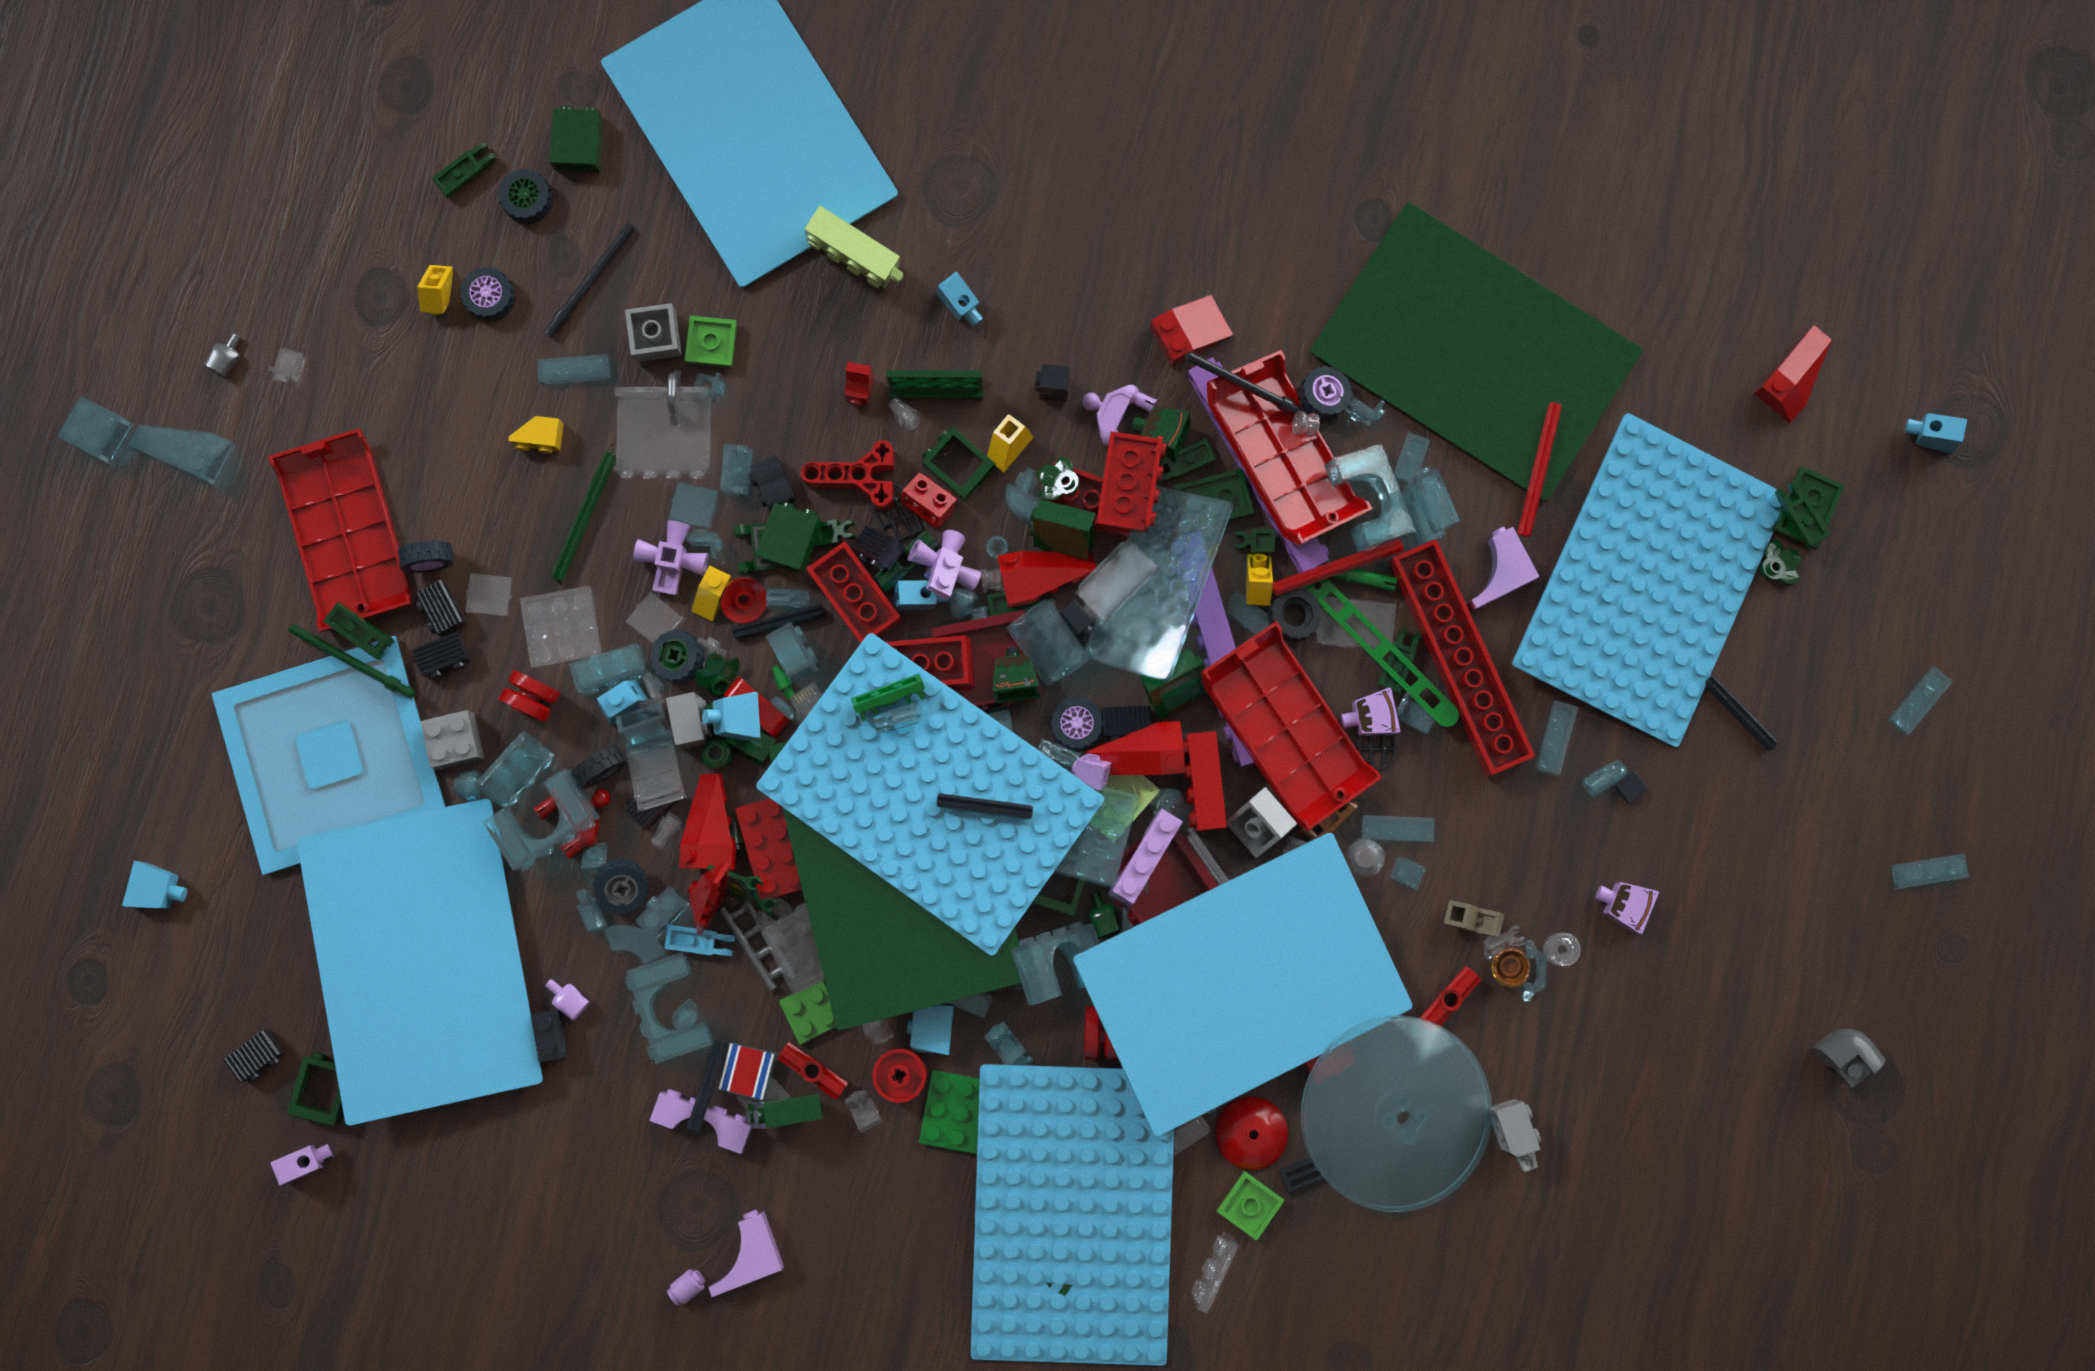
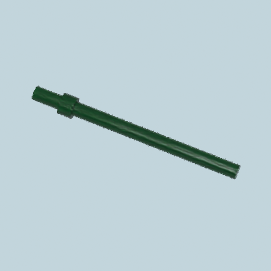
M295 624L290 626L288 632L379 681L384 684V688L392 692L397 691L409 699L414 697L416 691L402 684L400 679L378 671Z

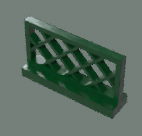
M887 370L886 377L890 389V399L983 400L982 370Z

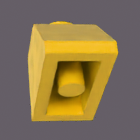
M429 265L417 286L420 312L432 315L444 314L450 303L453 267Z
M709 565L698 586L692 612L713 622L721 607V595L725 587L734 579L730 575Z

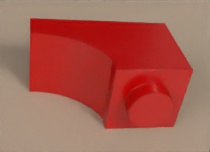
M847 362L844 397L846 401H849L850 405L861 407L863 404L869 405L874 381L871 366Z

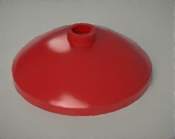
M1248 1096L1236 1099L1224 1108L1216 1123L1215 1136L1220 1152L1231 1164L1245 1170H1260L1275 1163L1283 1154L1288 1141V1127L1282 1112L1273 1103L1260 1097ZM1252 1130H1256L1258 1133L1255 1139L1249 1137V1133Z

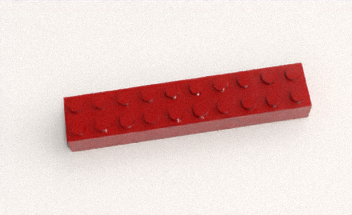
M1434 539L1393 557L1389 561V565L1394 576L1397 577L1399 587L1449 697L1459 712V719L1485 776L1489 777L1535 757L1437 540Z

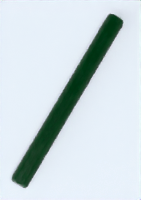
M605 451L602 455L550 575L555 581L563 582L616 461L617 456L612 452Z

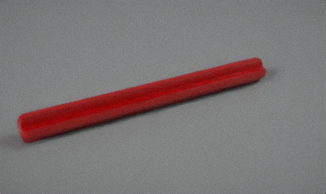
M1551 402L1547 408L1519 524L1518 535L1521 537L1529 538L1532 533L1562 406L1559 403Z
M1395 539L1273 582L1272 590L1275 595H1280L1403 551V543L1400 539Z

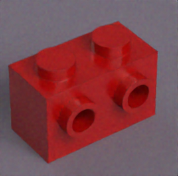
M919 472L902 490L900 503L938 529L954 512L957 499L950 491L938 486L932 478L924 476Z

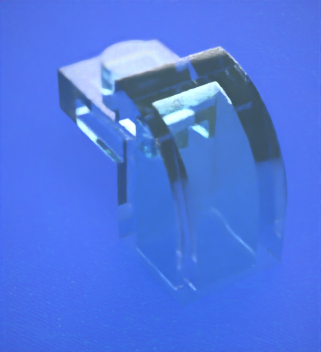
M1027 467L1025 472L1021 471L1015 481V484L1018 485L1017 487L1009 483L1007 484L1005 495L1006 504L1011 514L1031 525L1030 517L1032 510L1038 507L1040 499L1027 493L1036 477V471Z
M1004 1021L992 1027L989 1033L984 1036L1005 1065H1029L1033 1062Z

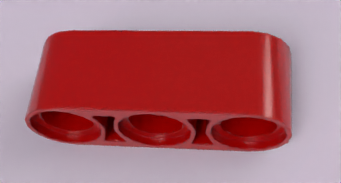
M738 677L723 695L731 697L757 691L742 678ZM758 693L760 726L776 739L791 720Z

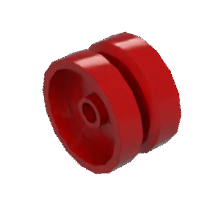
M513 669L508 681L510 684L520 688L517 693L509 688H503L498 700L511 705V709L530 718L533 716L543 722H547L551 710L539 702L542 699L550 704H556L561 692Z
M1085 1006L1084 1059L1097 1060L1100 1054V1045H1104V1057L1106 1060H1119L1095 1007Z
M904 1047L891 1049L881 1055L874 1065L872 1074L873 1083L879 1095L888 1101L896 1103L907 1102L918 1096L924 1088L928 1076L927 1067L922 1057L912 1049ZM898 1070L905 1072L903 1079L897 1078L896 1073Z

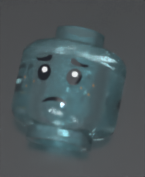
M1173 787L1161 788L1150 802L1153 818L1161 809L1178 818L1185 808L1184 795Z

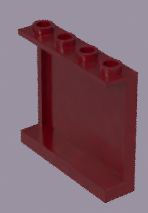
M1025 610L931 628L933 638L966 635L971 639L974 686L954 687L951 689L983 712L991 710L990 706L1000 704V708L1014 705V702L995 704L993 694L995 662L998 658L1006 657L1005 651L1007 648L1017 647L1020 650V655L1030 656L1038 680ZM1038 699L1023 700V702L1029 703L1037 701Z
M1178 829L1134 904L1128 907L1115 898L1114 900L1120 907L1124 906L1128 912L1126 914L1127 919L1135 927L1217 887L1218 884ZM1142 839L1098 869L1100 872L1098 876L1106 887L1110 886L1112 888Z

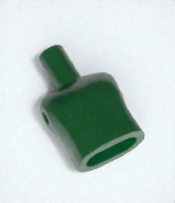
M1100 892L1093 893L1091 896L1096 908L1090 911L1089 917L1096 930L1098 939L1122 931L1115 906L1113 904H1104Z

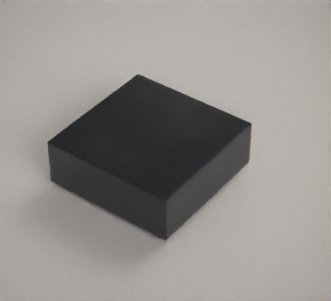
M1634 770L1613 785L1627 804H1630L1648 790Z

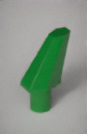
M778 665L772 666L771 669L778 691L782 690L787 700L794 697L795 693L790 686L792 684L790 679Z

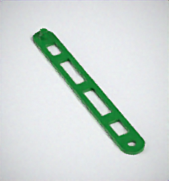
M1327 578L1317 581L1321 584V589L1319 590L1314 588V583L1305 586L1306 591L1311 592L1315 599L1317 598L1318 604L1440 726L1451 727L1458 721L1459 712L1457 708ZM1330 592L1345 605L1338 613L1323 600ZM1352 614L1381 641L1374 650L1345 622ZM1389 651L1418 678L1411 687L1382 659ZM1426 687L1441 701L1434 709L1419 696Z

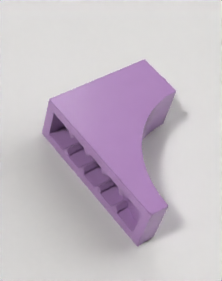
M1505 527L1492 532L1493 537L1487 541L1493 559L1492 573L1482 593L1468 603L1471 611L1539 578L1513 527L1507 530Z
M756 1209L743 1214L744 1219L738 1222L741 1232L739 1256L732 1270L724 1278L709 1287L712 1297L781 1271L784 1268L764 1211L758 1213Z

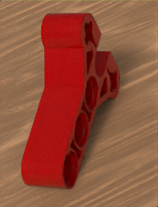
M880 440L876 442L872 450L855 463L810 462L801 468L803 482L810 489H856L870 499L874 508L879 512L889 511L894 504L893 482L872 479L877 472H895V454L892 445L888 441ZM883 450H886L887 453H885V457H883L882 461L880 455L882 454ZM811 472L818 473L817 478L814 480L807 479V475ZM834 472L842 473L838 480L830 479ZM858 472L865 473V477L862 480H855L854 475ZM883 491L886 498L882 503H880L879 500L881 499Z

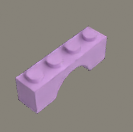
M1163 809L1158 811L1145 831L1138 848L1118 876L1108 895L1128 907L1133 905L1183 821Z
M668 1089L667 1092H660L649 1121L673 1129L684 1119L690 1118L696 1098L691 1097L689 1101L681 1098L682 1093ZM715 1105L712 1109L708 1107L704 1120L714 1127L718 1137V1146L742 1154L745 1151L753 1129L748 1124L746 1116L736 1114L733 1117L726 1114L727 1110Z

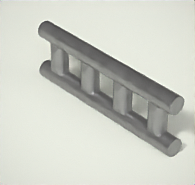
M741 901L742 904L732 911L727 906H724L718 910L769 991L778 987L774 980L784 973H787L789 978L798 974L756 906ZM748 912L755 924L742 931L736 919ZM761 932L768 944L756 952L749 939ZM774 953L781 965L768 972L761 960Z

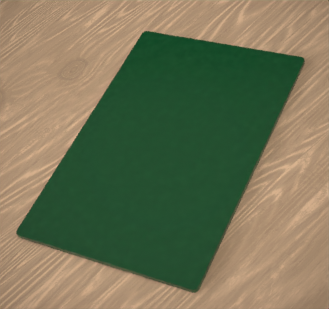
M1409 202L1406 203L1311 347L1310 353L1329 366L1336 368L1337 371H1341L1346 377L1526 491H1528L1548 405L1551 402L1561 404V413L1540 500L1546 501L1641 355L1642 348Z
M787 742L769 747L771 763ZM783 808L835 1026L838 1030H845L1027 981L1028 976L1015 927L995 955L987 954Z

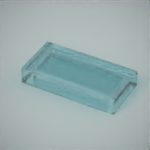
M1238 591L1234 593L1224 606L1225 613L1253 635L1258 634L1269 626L1268 614L1256 605L1246 604V597Z

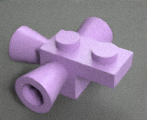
M668 520L667 542L659 541L658 547L640 539L637 540L633 561L655 562L654 564L657 566L652 589L654 592L677 596L683 568L701 576L705 575L709 554L687 553V550L682 546L690 525Z
M954 530L944 531L942 548L937 552H934L918 539L908 555V561L927 566L924 577L929 579L926 590L946 600L952 594L955 581L969 592H972L981 577V571L961 566L963 557L958 555V552L965 542V537L961 533Z

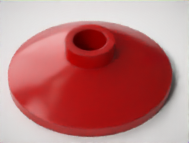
M738 578L730 582L725 587L720 599L724 614L730 620L737 623H749L758 619L765 611L768 603L765 588L760 582L752 578ZM743 594L746 595L745 600H738L739 596Z

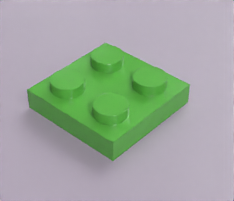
M690 316L685 363L732 368L737 320Z
M823 979L779 1001L799 1045L836 1027Z
M1243 1171L1216 1211L1257 1241L1285 1200L1246 1171Z

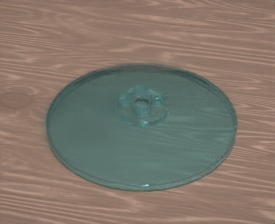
M1395 1015L1371 1019L1341 1034L1326 1048L1315 1063L1308 1077L1302 1098L1301 1126L1304 1142L1309 1156L1321 1176L1347 1199L1361 1206L1384 1212H1405L1424 1208L1440 1201L1455 1191L1469 1177L1480 1161L1491 1128L1492 1114L1489 1109L1492 1108L1490 1089L1483 1069L1466 1044L1447 1029L1433 1022L1411 1016ZM1407 1111L1408 1120L1403 1124H1399L1397 1120L1399 1113Z

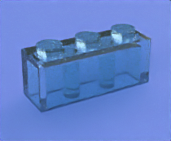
M638 643L569 664L576 691L581 694L584 693L585 696L599 692L598 688L605 686L608 689L614 688L621 681L628 679L630 681L641 680L644 678V674L649 673L642 646Z

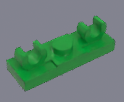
M918 673L850 699L856 714L859 713L861 720L864 722L866 721L864 714L867 710H872L874 716L878 717L876 706L893 705L903 696H905L909 705L912 704L910 697L914 693H917L920 699L924 700L922 689H925Z

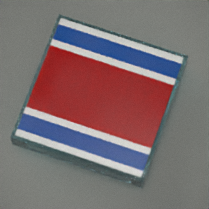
M729 1042L717 1090L765 1101L777 1053Z

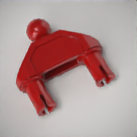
M554 789L551 791V797L533 808L536 813H539L537 815L541 820H544L558 808L563 809L578 830V835L561 846L562 851L566 852L565 855L569 859L586 846L589 848L596 844L600 815L595 808H602L609 804L610 794L607 790H595L592 794V799L589 801L587 796Z

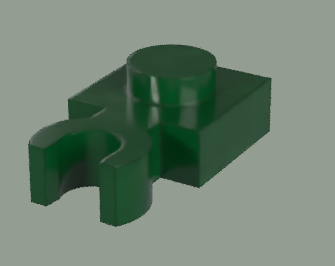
M837 519L822 522L816 539V546L823 548L840 545L842 537L848 540L855 539L856 534L847 533V530L851 526H856V523L846 520L840 524V521Z
M1252 528V535H1247L1243 531L1235 532L1236 537L1244 538L1242 544H1235L1236 550L1242 551L1251 547L1252 554H1275L1276 529Z

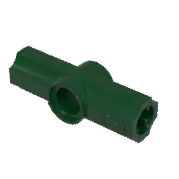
M925 530L903 550L891 571L883 568L873 577L874 581L886 593L895 587L898 581L914 572L916 566L919 565V563L912 562L910 566L902 567L899 564L901 558L908 557L912 546L918 539L933 551L939 546L934 538Z

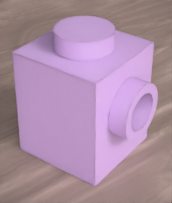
M1086 754L1074 762L1071 774L1091 788L1101 790L1107 785L1111 762L1100 760L1098 755Z

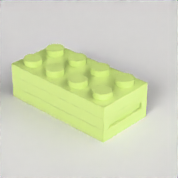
M819 205L805 227L806 239L809 240L807 243L812 248L818 251L821 248L828 252L827 256L836 263L842 261L848 265L847 269L857 276L859 274L864 275L868 278L867 282L876 288L881 286L885 289L890 280L899 283L903 279L904 273L898 269L900 266L899 255Z

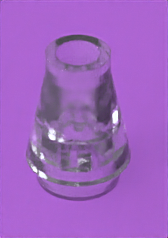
M899 397L894 398L889 403L888 407L893 412L902 429L910 432L921 423L920 413L901 401Z
M667 812L665 816L662 815L651 843L663 849L682 829L683 821L670 812Z

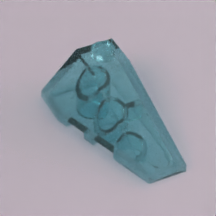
M138 425L128 446L214 485L235 443L211 432Z

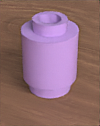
M689 1269L670 1285L671 1288L667 1290V1293L676 1305L686 1304L704 1289L703 1283L705 1279L699 1271Z

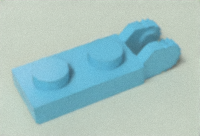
M668 925L664 949L705 955L732 956L733 951H730V949H716L714 946L716 939L732 942L735 941V936L718 934L717 931L705 930L702 936L697 934L696 928Z

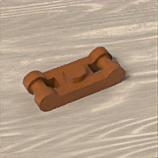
M1354 800L1352 802L1349 801L1343 806L1345 809L1341 813L1337 810L1317 824L1323 830L1320 834H1317L1313 829L1307 831L1303 827L1298 832L1302 836L1305 835L1310 841L1326 833H1332L1359 805Z

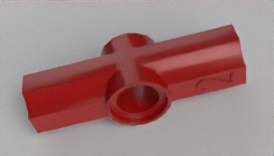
M1464 966L1446 988L1438 993L1437 998L1417 1020L1434 1034L1448 1017L1460 1008L1464 999L1482 979L1473 970ZM1448 993L1453 994L1455 998L1452 1006H1447L1444 1002V997Z
M790 1041L777 1057L779 1061L835 1100L840 1097L849 1083L823 1065L821 1061L813 1058ZM809 1064L818 1066L819 1074L817 1077H810L807 1074Z

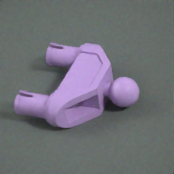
M1128 385L1108 393L1103 402L1100 401L1099 396L1095 393H1087L1082 398V405L1086 410H1099L1096 421L1102 443L1107 447L1110 432H1118L1117 429L1129 405H1136L1150 413L1157 402V399L1139 392V389L1134 385Z

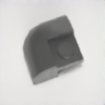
M1849 1028L1836 1029L1811 1047L1826 1067L1833 1068L1848 1088H1853L1870 1073L1875 1074L1886 1061L1882 1053L1866 1035Z

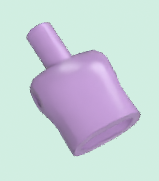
M551 979L545 985L555 994L552 1004L572 1021L590 1003L572 984H567L562 988Z

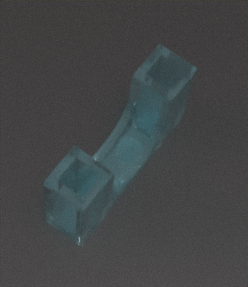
M1381 444L1335 457L1324 465L1332 487L1351 481H1363L1370 484L1377 491L1381 499L1382 506L1379 517L1361 523L1350 530L1358 552L1395 539L1405 538L1416 531L1413 519L1406 508L1405 499L1397 485L1396 476L1389 465L1388 456Z
M1429 467L1417 471L1412 480L1408 482V485L1404 487V491L1399 497L1419 545H1423L1434 539L1437 541L1443 539L1446 536L1445 529L1455 526L1460 520L1438 468L1430 470Z
M563 769L543 782L559 809V823L550 836L544 839H537L528 835L522 829L510 808H502L482 821L513 871L529 869L535 865L533 860L540 856L545 858L555 852V846L560 843L566 845L576 838L574 836L575 833L580 830L583 832L588 831L596 825L594 821L600 818L570 769Z
M1082 921L1068 926V931L1066 926L1053 930V936H1051L1049 931L1037 935V941L1030 937L1019 941L1020 946L1011 949L1029 1006L1062 995L1053 967V955L1056 948L1062 951L1069 960L1078 989L1085 987L1073 962V957L1099 944L1093 923L1084 926Z
M681 952L626 971L628 976L625 977V982L628 990L633 991L635 999L632 1000V1004L636 1014L640 1013L642 1019L640 1030L643 1037L647 1036L650 1046H647V1052L650 1059L655 1060V1064L715 1044L708 1021L681 1030H672L660 1024L653 1011L654 998L664 985L693 975L686 952Z

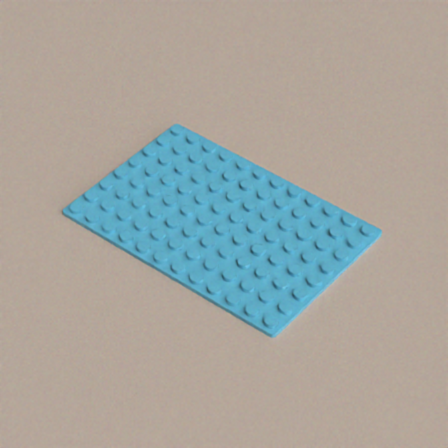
M702 0L601 60V64L741 288H745L812 248L807 243L809 240L806 239L805 227L819 205L851 225L898 196L897 189L777 0Z
M1625 414L1621 419L1512 661L1513 667L1670 746H1679L1704 691L1705 681L1712 673L1774 532L1772 530L1782 508L1775 495L1777 489L1632 414Z
M872 633L865 637L756 785L759 791L991 956L995 955L1104 801V797ZM919 673L925 689H922L924 700H921L919 695L914 693L910 697L912 704L909 705L905 696H903L893 705L876 706L878 717L874 716L872 710H867L864 714L866 718L864 722L861 720L859 713L856 714L850 698ZM942 793L1033 806V815L1031 819L942 808L938 807L936 802L938 794Z
M489 799L302 836L297 839L342 1107L347 1125H355L540 1084L543 1081L541 1065L537 1056L538 1052L536 1051L537 1047L535 1046L536 1038L533 1031V1022L493 807Z
M1326 833L1073 957V962L1147 1122L1156 1136H1160L1412 1008V1002L1332 833Z
M983 1064L980 1067L971 1329L972 1359L1160 1366L1166 1364L1174 1129L1160 1136L1153 1134L1123 1069ZM1047 1283H1053L1050 1288ZM1064 1284H1070L1072 1287L1065 1297L1058 1293Z

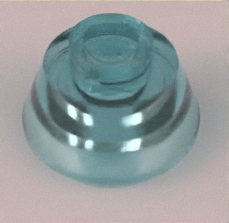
M965 588L954 589L948 600L952 615L955 618L968 616L978 605V595Z
M477 770L461 773L459 778H455L453 790L457 792L458 797L468 802L479 799L482 789V776Z

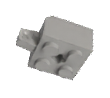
M1512 1099L1486 1108L1500 1149L1514 1155L1523 1172L1537 1168L1535 1151L1541 1150L1538 1144L1541 1142V1137L1538 1130L1532 1127L1530 1119H1533V1115L1529 1105Z

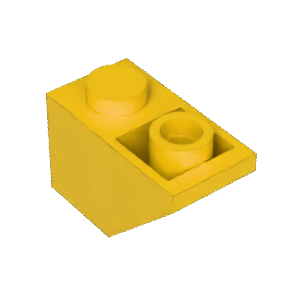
M1008 414L993 432L987 457L1004 473L1034 437L1023 424Z
M535 416L511 434L508 441L515 446V449L520 451H529V448L538 449L541 453L552 454L553 451H560L564 424L558 418Z
M1260 553L1247 554L1246 604L1270 606L1273 587L1271 555Z

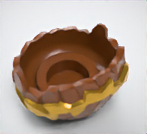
M1516 948L1503 949L1493 958L1492 974L1500 984L1506 987L1515 988L1523 985L1530 973L1528 957Z

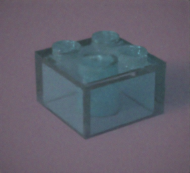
M80 396L57 437L110 464L133 423Z
M790 622L766 635L785 673L793 683L818 670L815 664L819 661L811 647L806 648L804 645L808 641L799 625L794 627Z

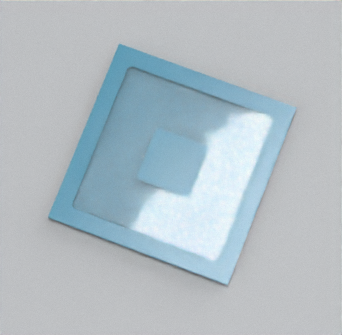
M392 636L394 643L391 647L385 649V655L381 660L375 659L359 647L345 651L388 676L393 675L400 679L402 684L411 688L396 636ZM376 641V642H373V643H370V644H372L373 646H376L379 641ZM333 656L211 693L262 875L300 864L297 839L299 837L446 807L435 769L430 768L421 720L414 697L409 699L397 691L392 692L384 688V684Z

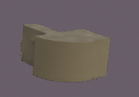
M1449 900L1444 924L1473 933L1499 938L1505 914Z

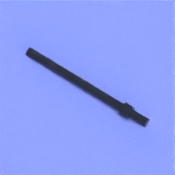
M627 223L562 309H558L553 315L554 319L544 331L547 336L551 338L561 324L567 322L571 311L635 230L633 225Z
M1190 351L1186 354V361L1276 405L1277 409L1285 413L1290 412L1300 418L1305 417L1307 411L1293 404L1291 399L1285 396L1280 397Z

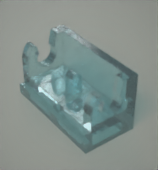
M724 444L720 491L723 495L749 497V473H751L750 466L752 465L753 450L748 449V446Z

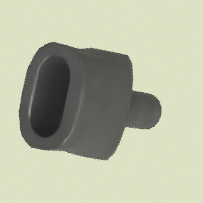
M233 333L227 344H215L203 365L217 374L226 377L231 368L240 359V355L235 348L242 338Z

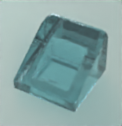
M1398 857L1390 878L1417 890L1426 868L1410 859Z

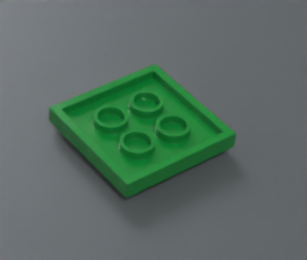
M932 1070L919 1143L977 1154L979 1078Z

